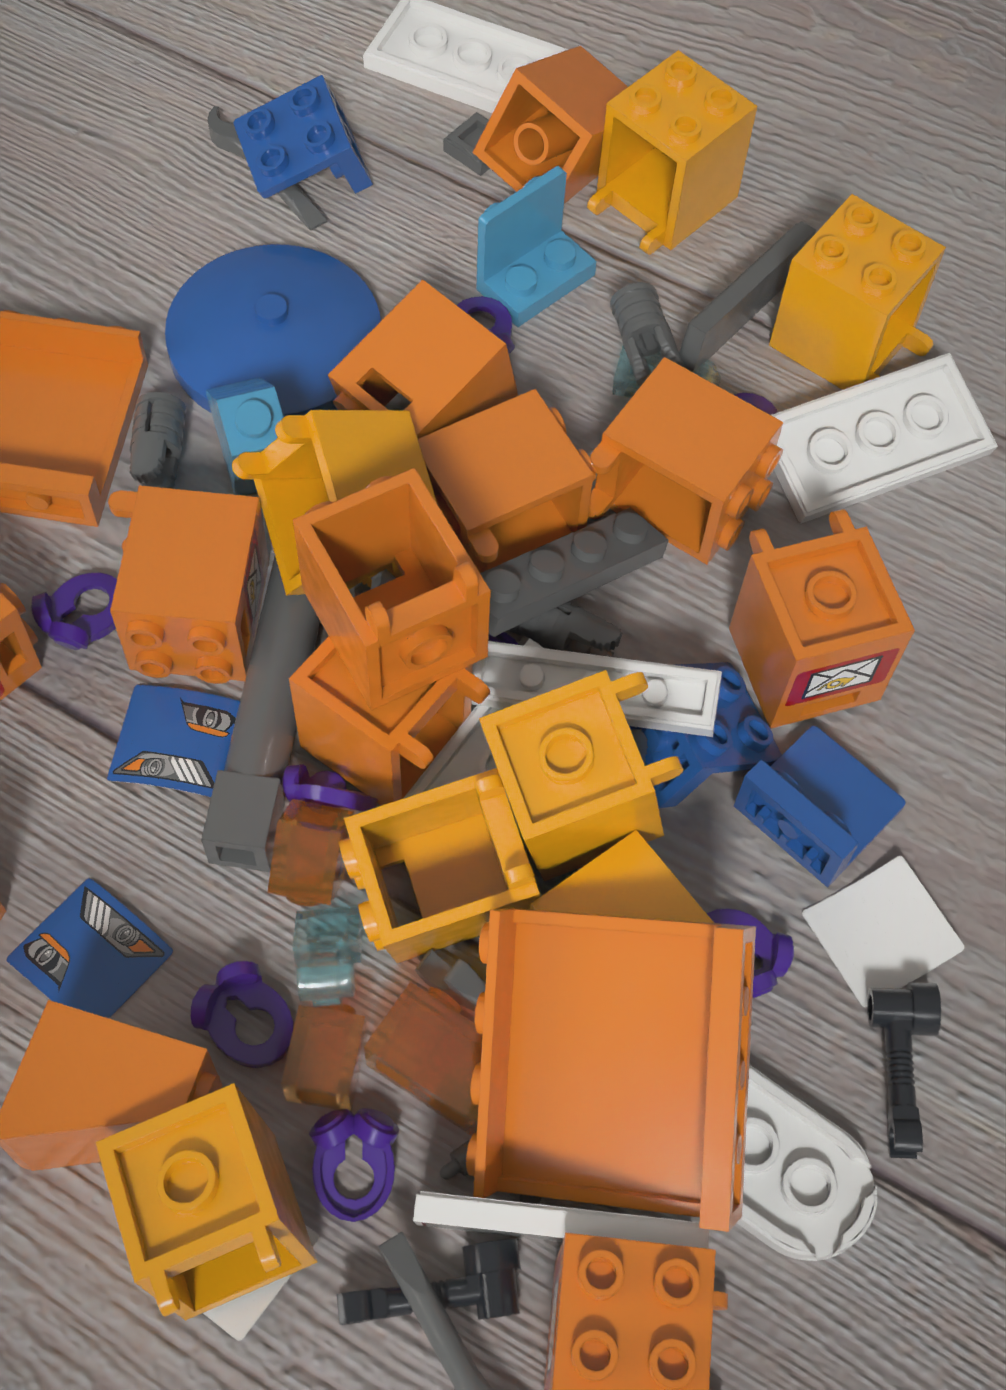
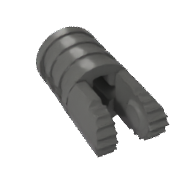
M637 282L619 289L610 300V308L619 326L622 343L637 385L641 386L651 374L650 367L644 358L660 351L662 358L666 357L683 367V362L671 329L663 315L655 287L649 283Z
M148 392L141 395L136 401L130 443L131 465L129 473L135 481L138 480L139 483L144 482L141 484L142 486L174 489L176 485L178 461L181 458L186 406L181 399L169 393Z
M571 602L562 604L510 629L511 632L530 638L543 648L614 657V652L611 649L615 650V647L619 646L623 634L618 626L579 606L572 605Z

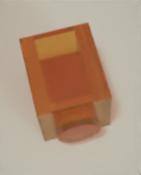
M292 799L277 821L267 893L285 896L288 901L300 906L331 905L344 880L346 868L338 841L349 838L344 818L354 815V811Z
M320 1001L317 1003L316 1008L304 1005L298 1006L281 1081L286 1101L335 1110L346 1108L352 1112L367 1040L365 1016L356 1015V1010L353 1007L335 1001Z

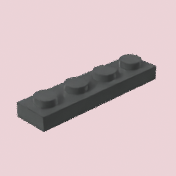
M629 507L480 573L491 590L489 633L493 637L662 558L669 540Z

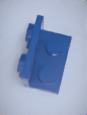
M323 75L242 115L233 122L257 191L264 199L327 167L330 168L336 179L345 176L355 194L373 185L346 115Z
M729 662L674 664L677 666L722 671L713 737L629 726L631 730L641 728L648 739L645 766L673 756L678 757L682 765L683 772L679 776L653 786L659 808L677 806L713 773L751 770L761 759L771 766L782 755L773 739L770 727L762 719L749 696L743 678Z
M811 726L771 766L761 759L745 775L734 807L828 888L902 811L906 802L903 797L820 728Z

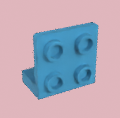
M559 166L554 167L542 176L532 178L522 189L502 202L493 203L478 220L476 290L484 297L500 301L509 311L512 323L517 327L595 276L597 261L562 231L567 173Z

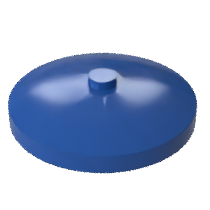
M280 244L259 245L236 250L218 257L196 271L183 284L168 310L165 324V341L171 368L180 386L192 400L211 413L206 396L207 389L261 377L275 386L283 417L287 415H306L310 410H338L333 403L337 395L328 374L381 322L377 302L367 284L356 272L336 258L300 246Z

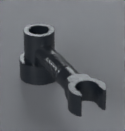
M909 982L906 989L869 988L867 997L869 1026L871 1028L885 1029L886 1059L888 1060L887 1077L889 1079L888 1085H890L888 1087L890 1158L917 1159V1152H923V1134L919 1108L916 1106L915 1080L913 1079L915 1077L913 1073L914 1062L912 1060L913 1054H911L913 1052L912 1035L937 1036L939 1034L941 1025L939 987L936 983Z
M517 1239L489 1241L462 1247L466 1277L446 1279L445 1281L439 1280V1282L433 1281L431 1283L445 1309L447 1307L452 1309L476 1305L478 1320L520 1314L514 1270L521 1269ZM400 1286L336 1294L339 1324L341 1325L411 1315L413 1313Z

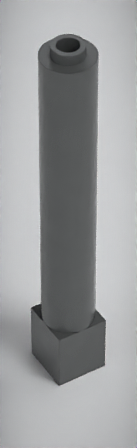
M275 556L224 771H217L201 838L209 864L270 872L285 807L283 775L286 767L289 766L297 730L289 678L314 652L320 620L305 594L286 596Z

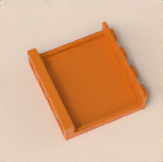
M12 310L0 311L1 513L94 527L99 526L133 417L136 401L148 368L140 331L129 330L121 326H101L74 322L67 318L53 319L26 315Z
M521 908L490 910L489 922L484 923L479 938V957L483 964H487L485 992L479 995L475 1008V1028L478 1034H483L481 1062H478L474 1067L470 1086L472 1103L478 1105L477 1133L471 1136L466 1155L467 1172L469 1176H474L473 1197L487 1198L499 1191L700 1217L699 1228L729 1232L741 1219L743 1207L756 926Z

